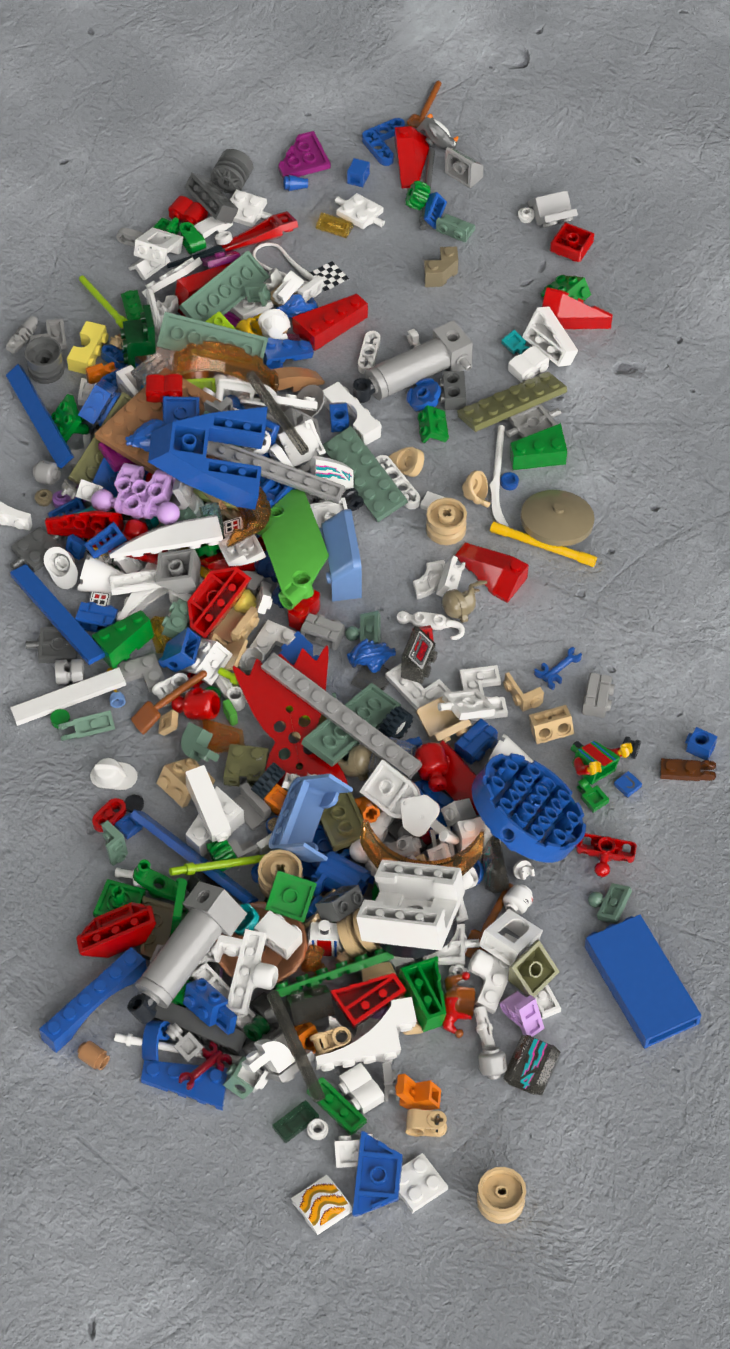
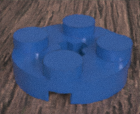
M425 378L415 383L417 386L414 389L410 388L407 393V402L417 412L423 410L427 405L437 406L441 395V387L433 379Z

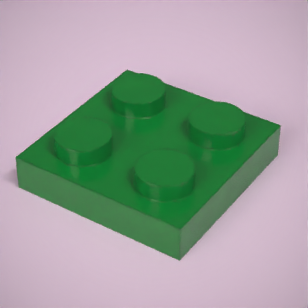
M277 870L264 910H270L273 913L304 922L317 883Z

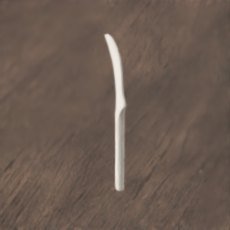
M499 425L493 479L489 487L491 490L492 513L496 522L509 526L502 514L499 501L505 427Z

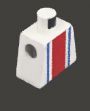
M327 920L310 923L307 932L308 946L306 955L337 957V952L342 953L345 950L338 935L337 923H331Z

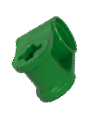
M183 222L180 224L179 231L181 233L180 236L183 237L182 244L190 255L206 248L204 237L192 223Z

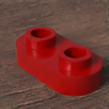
M119 798L109 800L93 816L92 823L94 829L98 832H103L100 823L107 820L114 826V823L126 814L125 802Z

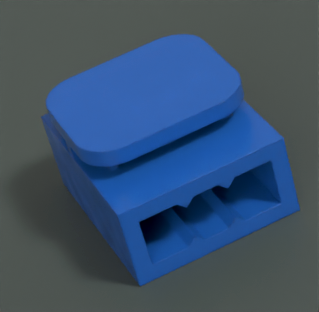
M104 379L95 384L78 416L93 425L98 422V425L101 426L121 395L119 392L116 393L118 387Z

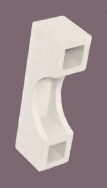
M336 382L323 390L325 395L323 405L328 410L329 404L347 403L348 414L356 420L353 423V429L365 445L381 437L382 426L380 422L371 416L369 410L364 408L359 400L349 393L345 386L343 387L339 382Z

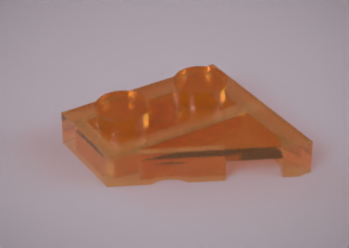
M202 720L203 729L213 734L207 746L211 751L224 753L229 751L230 744L245 745L242 729L211 720Z

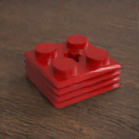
M565 222L551 241L550 251L572 261L581 262L593 244L595 234Z

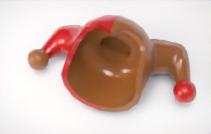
M467 971L462 974L450 975L444 980L446 1016L442 1027L444 1030L455 1034L457 1038H461L464 1032L462 1029H457L454 1023L458 1019L472 1020L474 1015L475 989L462 987L457 984L460 980H468L470 978V974Z

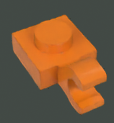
M111 362L105 366L100 363L86 368L88 383H98L103 376L117 370L115 369V363Z

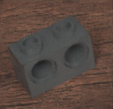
M443 371V379L439 380L441 389H443L440 399L441 403H444V410H460L466 406L464 371Z
M359 885L341 886L315 905L321 921L337 922L361 907L364 898Z

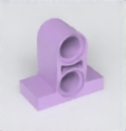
M516 991L499 1003L503 1013L521 1028L522 1034L526 1039L529 1040L545 1029L536 999L532 995L526 998Z

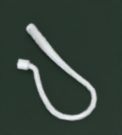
M266 242L260 244L252 252V255L257 260L256 252L261 247H277L303 277L309 281L315 278V276L298 265L276 243ZM258 261V263H259L264 269H266V270H268V271H270V270L272 269V268H270V267L264 265V264L261 263L260 261ZM279 271V272L281 273V275L284 276V277H283V279H284L287 274L284 273V272Z

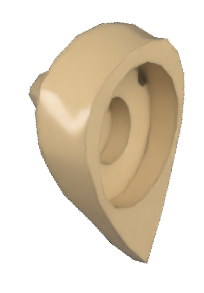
M405 447L388 456L401 473L409 477L419 475L424 465V453L414 447Z

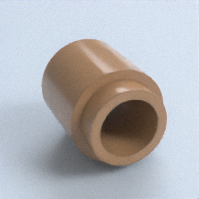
M92 1041L83 1042L77 1051L79 1053L78 1058L93 1069L102 1070L110 1059L107 1051Z

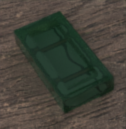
M305 1100L274 1123L272 1128L287 1143L306 1129L312 1120L319 1119V1114Z

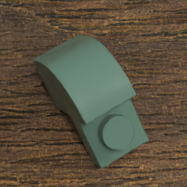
M189 722L181 739L183 752L198 762L201 759L207 762L209 759L217 762L220 757L219 754L207 748L213 734Z

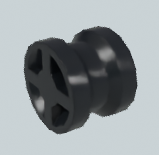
M355 488L346 490L342 495V498L346 500L347 508L351 509V511L359 509L364 503V499L358 496L359 493Z
M626 736L623 744H632L633 752L629 753L632 759H636L641 741H634Z

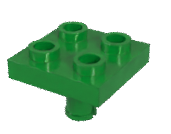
M107 879L94 909L93 916L98 917L131 902L142 904L146 890Z

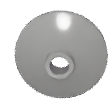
M308 385L297 394V399L304 400V397L315 398V402H318L317 411L298 410L313 417L323 407L325 395L319 386Z

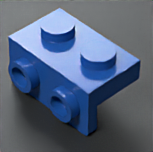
M200 978L186 984L183 1004L210 1027L216 1024L218 1009L227 1005L228 999L204 978Z

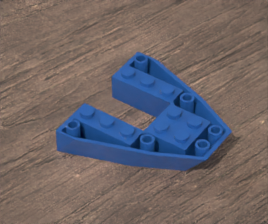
M268 407L214 412L171 422L152 431L148 462L182 483L236 507L255 510L259 496L261 466L206 458L208 441L262 449Z

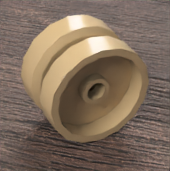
M441 498L432 502L427 508L426 532L428 537L440 545H452L461 541L466 534L467 511L465 506L453 498Z
M280 849L274 850L264 855L259 862L258 883L260 891L266 898L269 897L277 870L303 878L301 861L292 852Z
M360 908L355 910L354 914L351 913L342 920L337 921L340 941L348 955L352 958L366 954L367 951L374 952L381 948L378 943L361 940L356 918Z
M495 1167L488 1170L481 1177L478 1185L477 1205L481 1214L487 1220L497 1224H505L516 1220L522 1213L525 1205L526 1185L523 1178L515 1170L507 1167Z

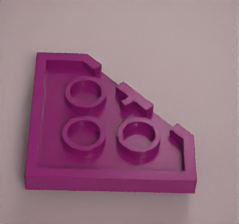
M314 131L299 134L294 145H291L287 151L284 160L278 165L283 180L284 176L293 175L300 177L331 168V163Z

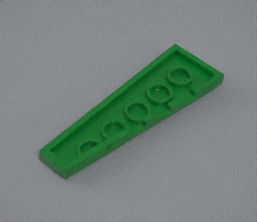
M380 948L375 950V955L368 957L367 954H362L355 957L356 961L354 962L341 961L335 964L336 968L328 970L327 967L315 970V975L308 977L306 973L295 977L296 981L288 983V980L276 983V988H273L272 992L274 998L278 999L298 992L303 987H313L324 980H333L343 976L345 973L350 974L394 959V956Z

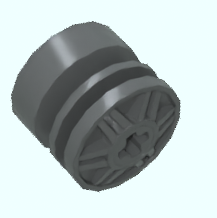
M226 149L211 172V181L222 192L234 194L236 189L242 190L253 170V163L240 150Z
M44 336L34 338L27 344L24 354L30 377L40 384H50L59 380L65 370L60 344L55 339Z

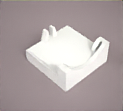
M312 419L278 434L286 456L294 467L310 461L313 456L326 454Z

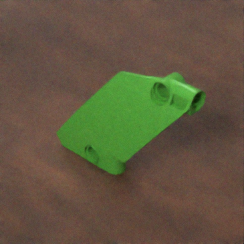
M298 489L291 490L269 509L270 518L267 525L268 513L266 512L257 520L254 526V532L262 536L281 589V592L278 594L280 602L288 610H292L303 599L313 596L312 584L329 557L306 494Z

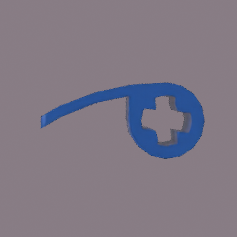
M150 1021L146 1024L142 1041L143 1060L159 1061L158 1042L159 1040H168L170 1038L165 1032L168 1029L167 1026L171 1024L170 1022Z

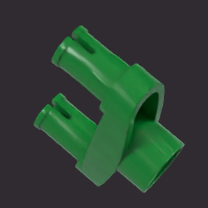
M141 860L134 869V881L147 889L148 893L154 898L163 897L175 901L179 879H185L178 878L174 881L150 869L151 864L148 860ZM158 883L162 885L163 888L158 889L154 886V884Z

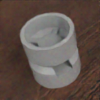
M83 658L72 659L70 662L66 659L55 660L56 684H68L69 681L75 684L83 681Z

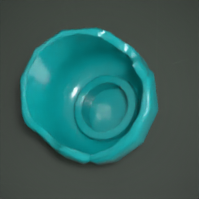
M248 903L240 904L247 915L234 931L239 936H244L245 929L254 931V927L259 923L258 912Z

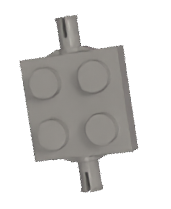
M539 404L509 417V422L514 428L506 431V436L510 438L518 434L524 438L557 424L553 418L561 415V411L557 408L549 412Z

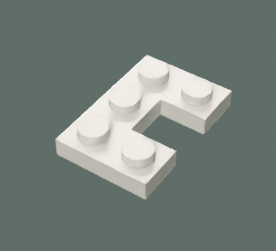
M410 658L385 673V678L415 710L442 697L443 693L451 692L440 679L424 689L415 678L426 672L427 666L424 665L423 669H421Z
M497 665L463 669L459 673L463 691L478 689L484 695L483 687L501 685ZM499 697V704L492 705L495 708L494 716L469 719L470 722L478 721L479 719L487 720L508 717L505 697Z

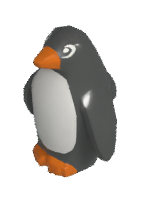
M431 113L416 129L418 132H425L427 136L425 141L431 146L435 144L445 150L447 147L455 149L459 137L451 138L449 130L441 122L434 119Z

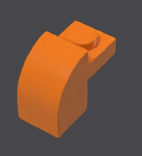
M406 1074L398 1075L395 1091L396 1095L400 1097V1106L406 1109H440L441 1089L431 1080L416 1083Z

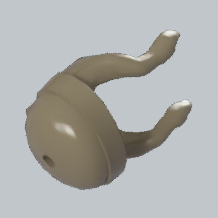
M480 580L471 583L468 590L462 593L457 589L447 591L442 597V606L445 613L451 618L460 619L461 623L467 622L468 615L476 606L475 593L480 591L473 587L487 584V581Z
M361 744L351 749L348 761L341 759L337 763L346 776L358 777L360 781H365L368 779L367 773L375 765V756L373 752Z

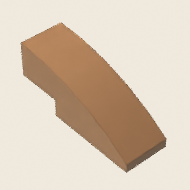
M283 367L270 370V382L277 391L290 388L292 392H297L308 385L319 386L325 384L322 377L311 369Z

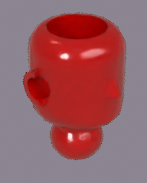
M197 687L188 691L185 697L180 695L171 702L172 710L178 713L184 712L188 719L212 720L219 714L220 698L214 690Z
M425 743L419 746L414 754V757L422 763L418 773L420 778L429 781L428 786L430 790L439 792L444 790L447 785L444 776L448 772L450 758L446 756L443 746L439 743Z

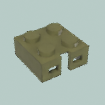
M230 744L223 776L224 785L240 787L239 777L243 776L247 777V783L253 787L265 772L269 748Z

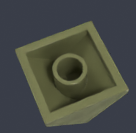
M536 940L509 967L508 981L527 997L530 995L535 997L560 971L541 942Z

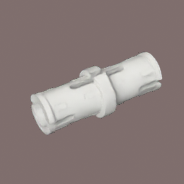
M483 1006L475 1008L473 1012L477 1022L476 1031L480 1035L482 1049L496 1047L492 1035L493 1027L488 1019L487 1008Z

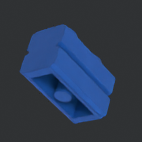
M81 602L75 620L84 630L99 632L117 622L118 609L111 605L100 606L95 602Z
M479 719L454 743V751L470 765L476 760L479 762L484 757L485 752L489 748L493 749L498 743V732L483 719Z

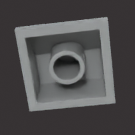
M446 148L445 173L469 188L473 187L483 178V165L456 149Z
M185 549L158 553L156 585L179 594L195 592L199 587L201 561L196 550Z

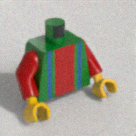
M576 741L571 746V751L575 753L572 765L576 773L582 775L592 785L615 772L620 757L626 758L629 756V753L633 752L632 744L624 743L620 745V748L610 749L596 741H592L585 746Z

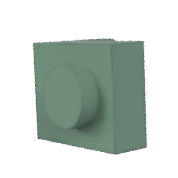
M266 283L246 284L245 291L248 302H261L262 307H265L271 298V293L267 289Z

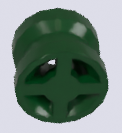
M255 1015L251 1023L244 1025L243 1030L250 1040L256 1042L262 1038V1035L270 1031V1026L262 1016Z

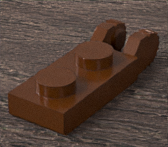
M661 758L660 778L685 781H712L716 778V773L713 771L701 772V770H714L716 763L709 760L701 762L698 760Z

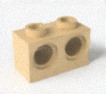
M566 705L529 715L531 733L536 744L546 743L574 734L572 716Z

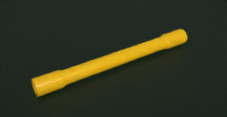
M494 521L490 528L492 533L542 548L594 567L597 561V557L564 546L544 544L529 534Z

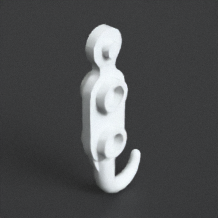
M405 611L397 614V621L400 624L410 622L415 627L431 625L433 630H442L450 627L457 628L459 633L456 636H451V640L460 639L465 633L463 624L441 614L416 612L411 615Z

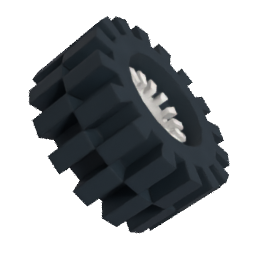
M396 706L390 711V714L386 715L387 717L383 719L379 729L381 733L395 743L404 737V733L408 732L407 729L413 723V715L401 706Z
M273 762L253 785L251 790L264 799L286 772Z

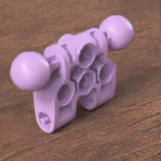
M124 463L114 482L119 492L117 498H114L113 494L108 490L100 489L92 495V507L96 511L105 512L113 508L116 513L130 515L134 519H152L155 516L161 523L172 525L180 518L179 507L169 502L173 494L172 490L176 478L161 469H157L151 480L146 482L143 480L145 473L143 466Z

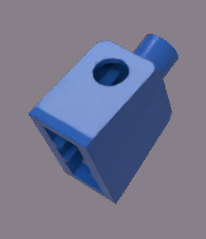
M185 628L167 642L163 656L158 660L162 668L168 667L173 672H178L195 664L201 638L190 628Z

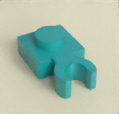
M515 330L501 340V343L512 354L518 352L520 355L530 348L529 346H524L526 345V340Z

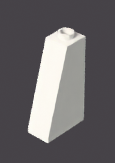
M202 765L186 771V787L211 841L222 842L228 839L231 835V827L205 766Z

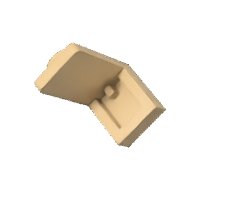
M509 672L505 673L504 688L507 692L511 693L515 705L519 706L523 712L531 708H537L543 703L544 692L541 687L523 694Z

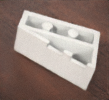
M538 307L522 337L532 346L538 347L558 367L571 365L578 349L550 307Z
M216 786L215 792L231 827V833H233L245 823L244 810ZM198 814L186 833V842L188 846L201 856H204L208 853L207 844L211 842V839Z

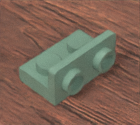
M446 213L442 218L438 217L436 219V231L465 243L475 231L474 224Z
M107 820L101 825L103 829L102 836L106 840L105 846L110 864L114 866L126 858L128 851L124 835Z

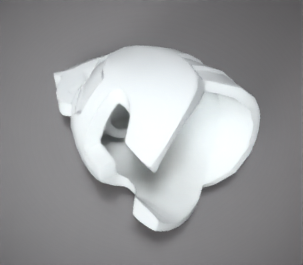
M270 309L264 311L259 316L258 324L263 337L288 339L287 334H283V332L290 328L291 325L288 316L280 309Z

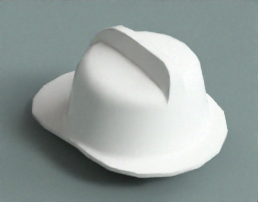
M61 547L48 549L44 555V565L54 583L62 589L72 588L78 580V570L73 555Z
M104 758L95 764L90 778L92 783L99 788L126 790L136 783L137 772L130 764L117 762L112 758Z

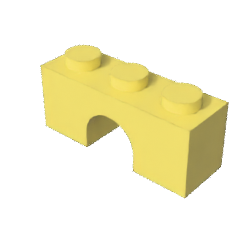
M89 321L85 322L80 332L81 345L85 347H72L67 357L68 370L86 374V368L96 364V359L101 355V349L104 343H107L109 337L105 325Z

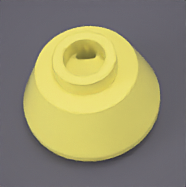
M245 589L242 596L233 606L236 612L246 614L251 606L256 608V597L249 589Z

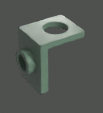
M244 1056L235 1064L232 1063L226 1071L228 1076L223 1086L242 1099H245L254 1090V1087L238 1077L243 1066L242 1062L246 1060ZM235 1085H242L246 1091L238 1090Z

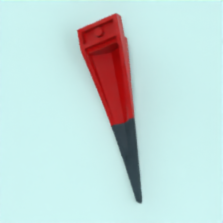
M288 211L272 215L247 231L233 237L230 243L216 245L200 253L168 263L167 268L179 266L192 257L194 260L198 257L202 259L213 256L217 252L237 250L280 238L283 235V231L290 232L297 228L298 222Z

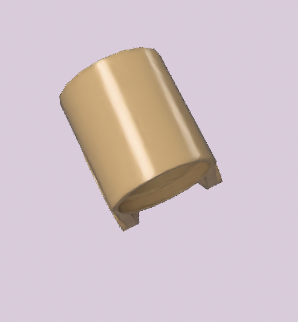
M341 1026L314 1034L310 1037V1041L314 1043L317 1052L315 1056H319L351 1044L352 1037L349 1029ZM339 1033H346L348 1038L345 1042L341 1043L336 1040V1036ZM320 1041H322V1043H323V1046H324L323 1049H322V1047H321Z
M409 1109L407 1111L405 1132L415 1137H441L447 1132L446 1115L438 1110Z

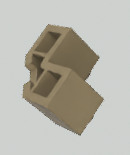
M457 246L440 247V260L424 261L425 287H442L451 276L454 277L458 273Z

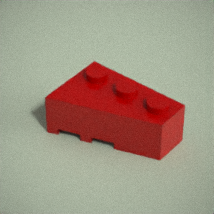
M395 973L355 983L340 989L330 990V995L353 1029L388 1006L391 1000H397L406 994L405 987Z

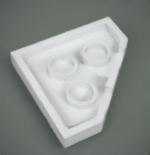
M193 257L186 260L177 268L159 277L160 280L155 283L153 280L145 285L146 289L142 291L145 298L148 288H151L155 293L201 265L203 262L200 257L195 260Z

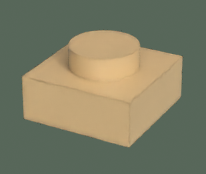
M171 710L160 717L159 734L165 736L177 729L178 712Z

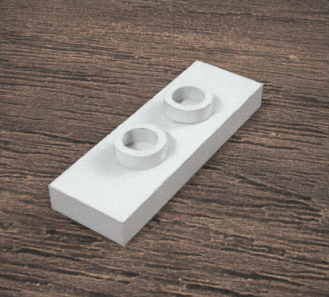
M157 569L110 576L109 582L112 595L162 588L156 585L155 582Z

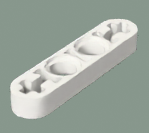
M386 455L376 457L377 461L382 463L381 466L388 475H397L396 478L392 479L397 487H407L406 490L401 491L408 500V503L404 506L408 509L418 508L420 505V495L397 466Z

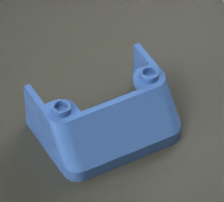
M344 509L323 522L321 528H319L329 555V572H326L327 584L331 583L332 602L362 598V567L351 509Z
M332 774L304 776L294 779L289 787L269 840V848L272 850L290 851L299 860L304 862L327 861L328 857L320 853L318 845L312 842L323 810L337 803L339 793L352 792L353 788Z

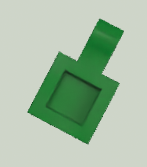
M585 778L578 781L577 789L582 794L581 799L593 813L609 803V798L598 785L592 788Z

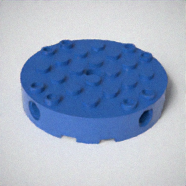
M513 753L509 756H504L503 754L496 755L489 760L472 783V797L480 817L490 829L491 834L500 839L511 851L539 862H558L566 858L585 835L586 824L582 820L584 813L579 802L575 803L571 797L572 791L556 774L535 760L531 763L525 760V756Z

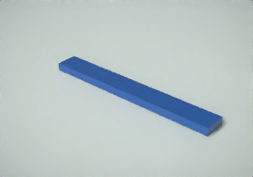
M17 364L6 374V377L55 463L62 469L74 458V455L23 367Z
M27 564L10 572L13 580L88 665L105 657V652Z
M133 810L130 815L131 818L187 861L194 864L209 862L143 811ZM220 869L202 871L243 904L254 903L259 900Z

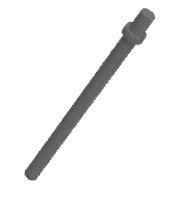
M433 148L428 150L425 183L430 186V193L435 149ZM426 203L422 207V215L419 218L421 230H426L428 224L424 220Z

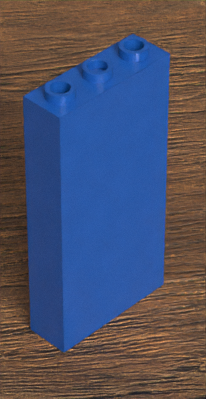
M641 915L630 916L617 925L611 924L605 930L593 932L587 936L585 941L587 953L644 1049L699 1025L701 1013Z

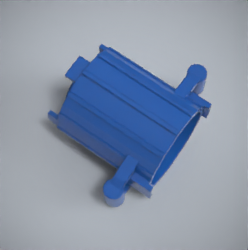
M345 849L341 854L333 851L329 852L326 855L328 857L327 861H321L316 874H313L311 877V881L317 883L313 896L320 895L323 891L328 893L332 889L337 890L341 886L359 885L361 893L364 895L368 884L373 885L375 877L371 875V871L350 861L349 849Z

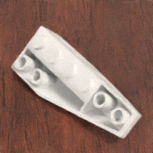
M210 515L178 521L172 525L160 526L123 543L108 554L110 558H114V561L125 559V556L140 557L143 556V553L151 552V554L161 553L162 550L172 551L181 549V547L195 549L200 548V544L204 543L208 544V546L217 545L219 541L223 540L218 516Z

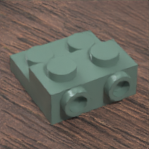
M180 598L177 603L173 601L169 609L171 615L170 617L166 615L161 625L164 627L162 634L172 639L188 627L202 638L200 634L190 627L187 601Z

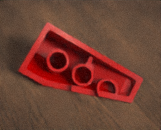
M412 126L395 127V148L401 188H410L414 181H420L429 150V145L425 141L427 137Z
M546 288L542 307H550L564 329H611L613 314L596 306L590 307L583 303L584 300L579 298L575 300L569 297V293L565 291Z
M89 511L45 519L47 532L51 535L70 536L74 534L78 538L92 539L97 528L105 529L113 522L121 532L124 529L122 514L114 512Z
M466 542L455 554V557L461 563L465 562V568L477 576L478 581H487V584L484 585L492 595L507 603L528 578L529 565L507 554Z

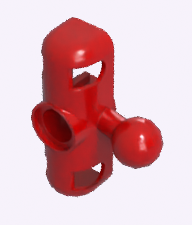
M585 833L584 837L591 838V845L583 844L582 839L576 846L578 854H588V856L597 857L600 860L594 867V871L599 877H606L610 873V867L607 863L611 860L632 863L635 859L637 848L636 843L632 841ZM624 844L631 846L630 852L622 851Z

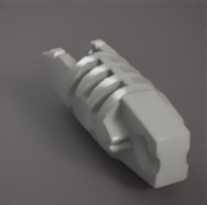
M36 316L29 317L11 336L6 345L7 351L15 354L30 340V336L34 335L37 329L38 320Z

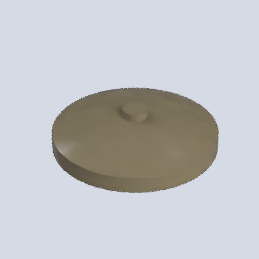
M545 490L533 494L524 502L521 510V524L524 530L537 541L548 545L570 546L582 542L591 534L595 518L591 506L578 495L567 491Z

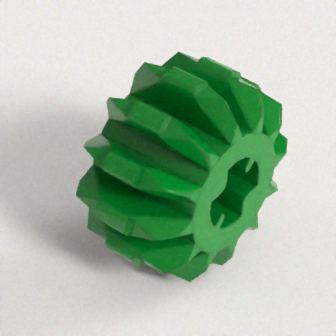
M414 181L406 194V205L412 209L421 210L430 197V186L421 181Z
M227 840L222 842L211 841L207 844V851L212 861L237 858ZM232 867L222 868L220 870L225 871L231 869Z

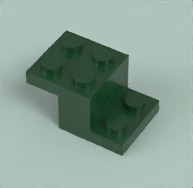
M150 304L143 305L140 320L123 321V329H120L121 339H124L121 343L122 353H125L123 354L124 364L132 365L135 370L136 356L156 354L155 327Z

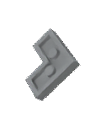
M63 318L46 320L47 333L30 336V340L41 336L51 337L60 344L61 349H67Z
M155 653L118 664L125 682L143 678L148 692L152 691L155 684L165 680Z

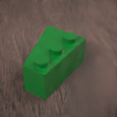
M561 423L511 442L510 460L512 469L521 470L566 465L567 447Z
M140 610L93 634L92 638L105 652V657L102 659L113 670L118 668L117 665L121 661H127L130 658L129 654L135 649L139 650L155 635L150 619Z
M438 956L402 967L398 975L399 980L406 989L405 998L412 997L416 1019L423 1032L441 1027L446 1016L444 995L441 988V974L438 968Z

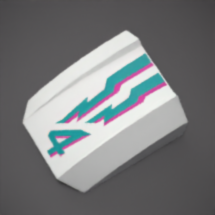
M312 457L310 460L311 474L344 485L345 491L354 488L353 469L330 458Z

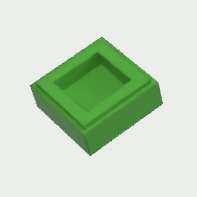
M229 699L224 700L222 703L223 713L230 725L234 726L238 724L237 712Z

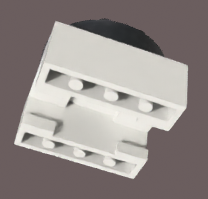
M382 859L374 876L380 891L376 901L364 899L356 917L361 940L378 943L389 954L403 958L419 959L439 950L441 951L443 947L449 944L457 930L456 913L465 893L461 868Z

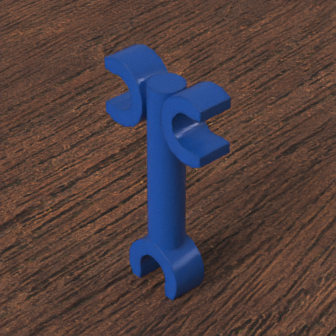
M571 647L568 650V655L552 669L549 670L548 665L542 663L541 669L544 671L541 672L538 669H534V675L548 682V687L554 690L555 684L553 681L559 684L562 683V678L558 673L571 662H579L582 654L572 655L575 652V648Z

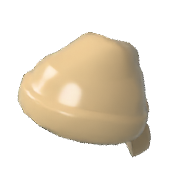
M475 470L467 476L462 485L464 497L472 500L475 504L489 507L491 503L485 500L488 493L487 478L482 471Z

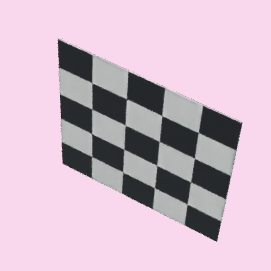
M333 261L310 272L315 277L319 275L324 278L322 289L325 292L349 279Z

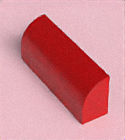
M442 740L439 744L443 746L446 756L450 758L449 769L444 776L447 781L445 790L455 801L469 798L475 814L479 815L472 797V783L477 775L453 748Z

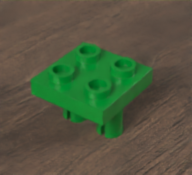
M70 394L65 396L51 415L66 443L73 433L81 435L89 433L88 424H81L84 419L78 416L80 411H78L74 396Z

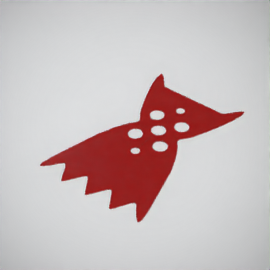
M327 645L316 661L305 649H301L295 665H292L282 654L278 655L326 691L329 648ZM259 659L255 660L250 675H246L239 668L233 666L236 679L253 715L264 731L275 741L270 751L265 771L274 762L289 774H297L300 777L307 776L308 773L311 775L332 774L348 785L338 763L331 767L314 753L306 754L303 751L302 740L316 729L321 713L263 671L261 668L263 663ZM292 706L293 711L287 712L286 707ZM306 715L310 718V724L302 727L299 725L298 720L301 716ZM283 721L286 724L283 732H276L274 730L276 722ZM293 731L298 732L301 736L300 741L296 744L291 743L288 739L289 734ZM283 748H287L291 752L290 757L286 760H282L278 756L279 751ZM302 763L303 768L301 770L296 769V764ZM286 773L277 783L281 787Z

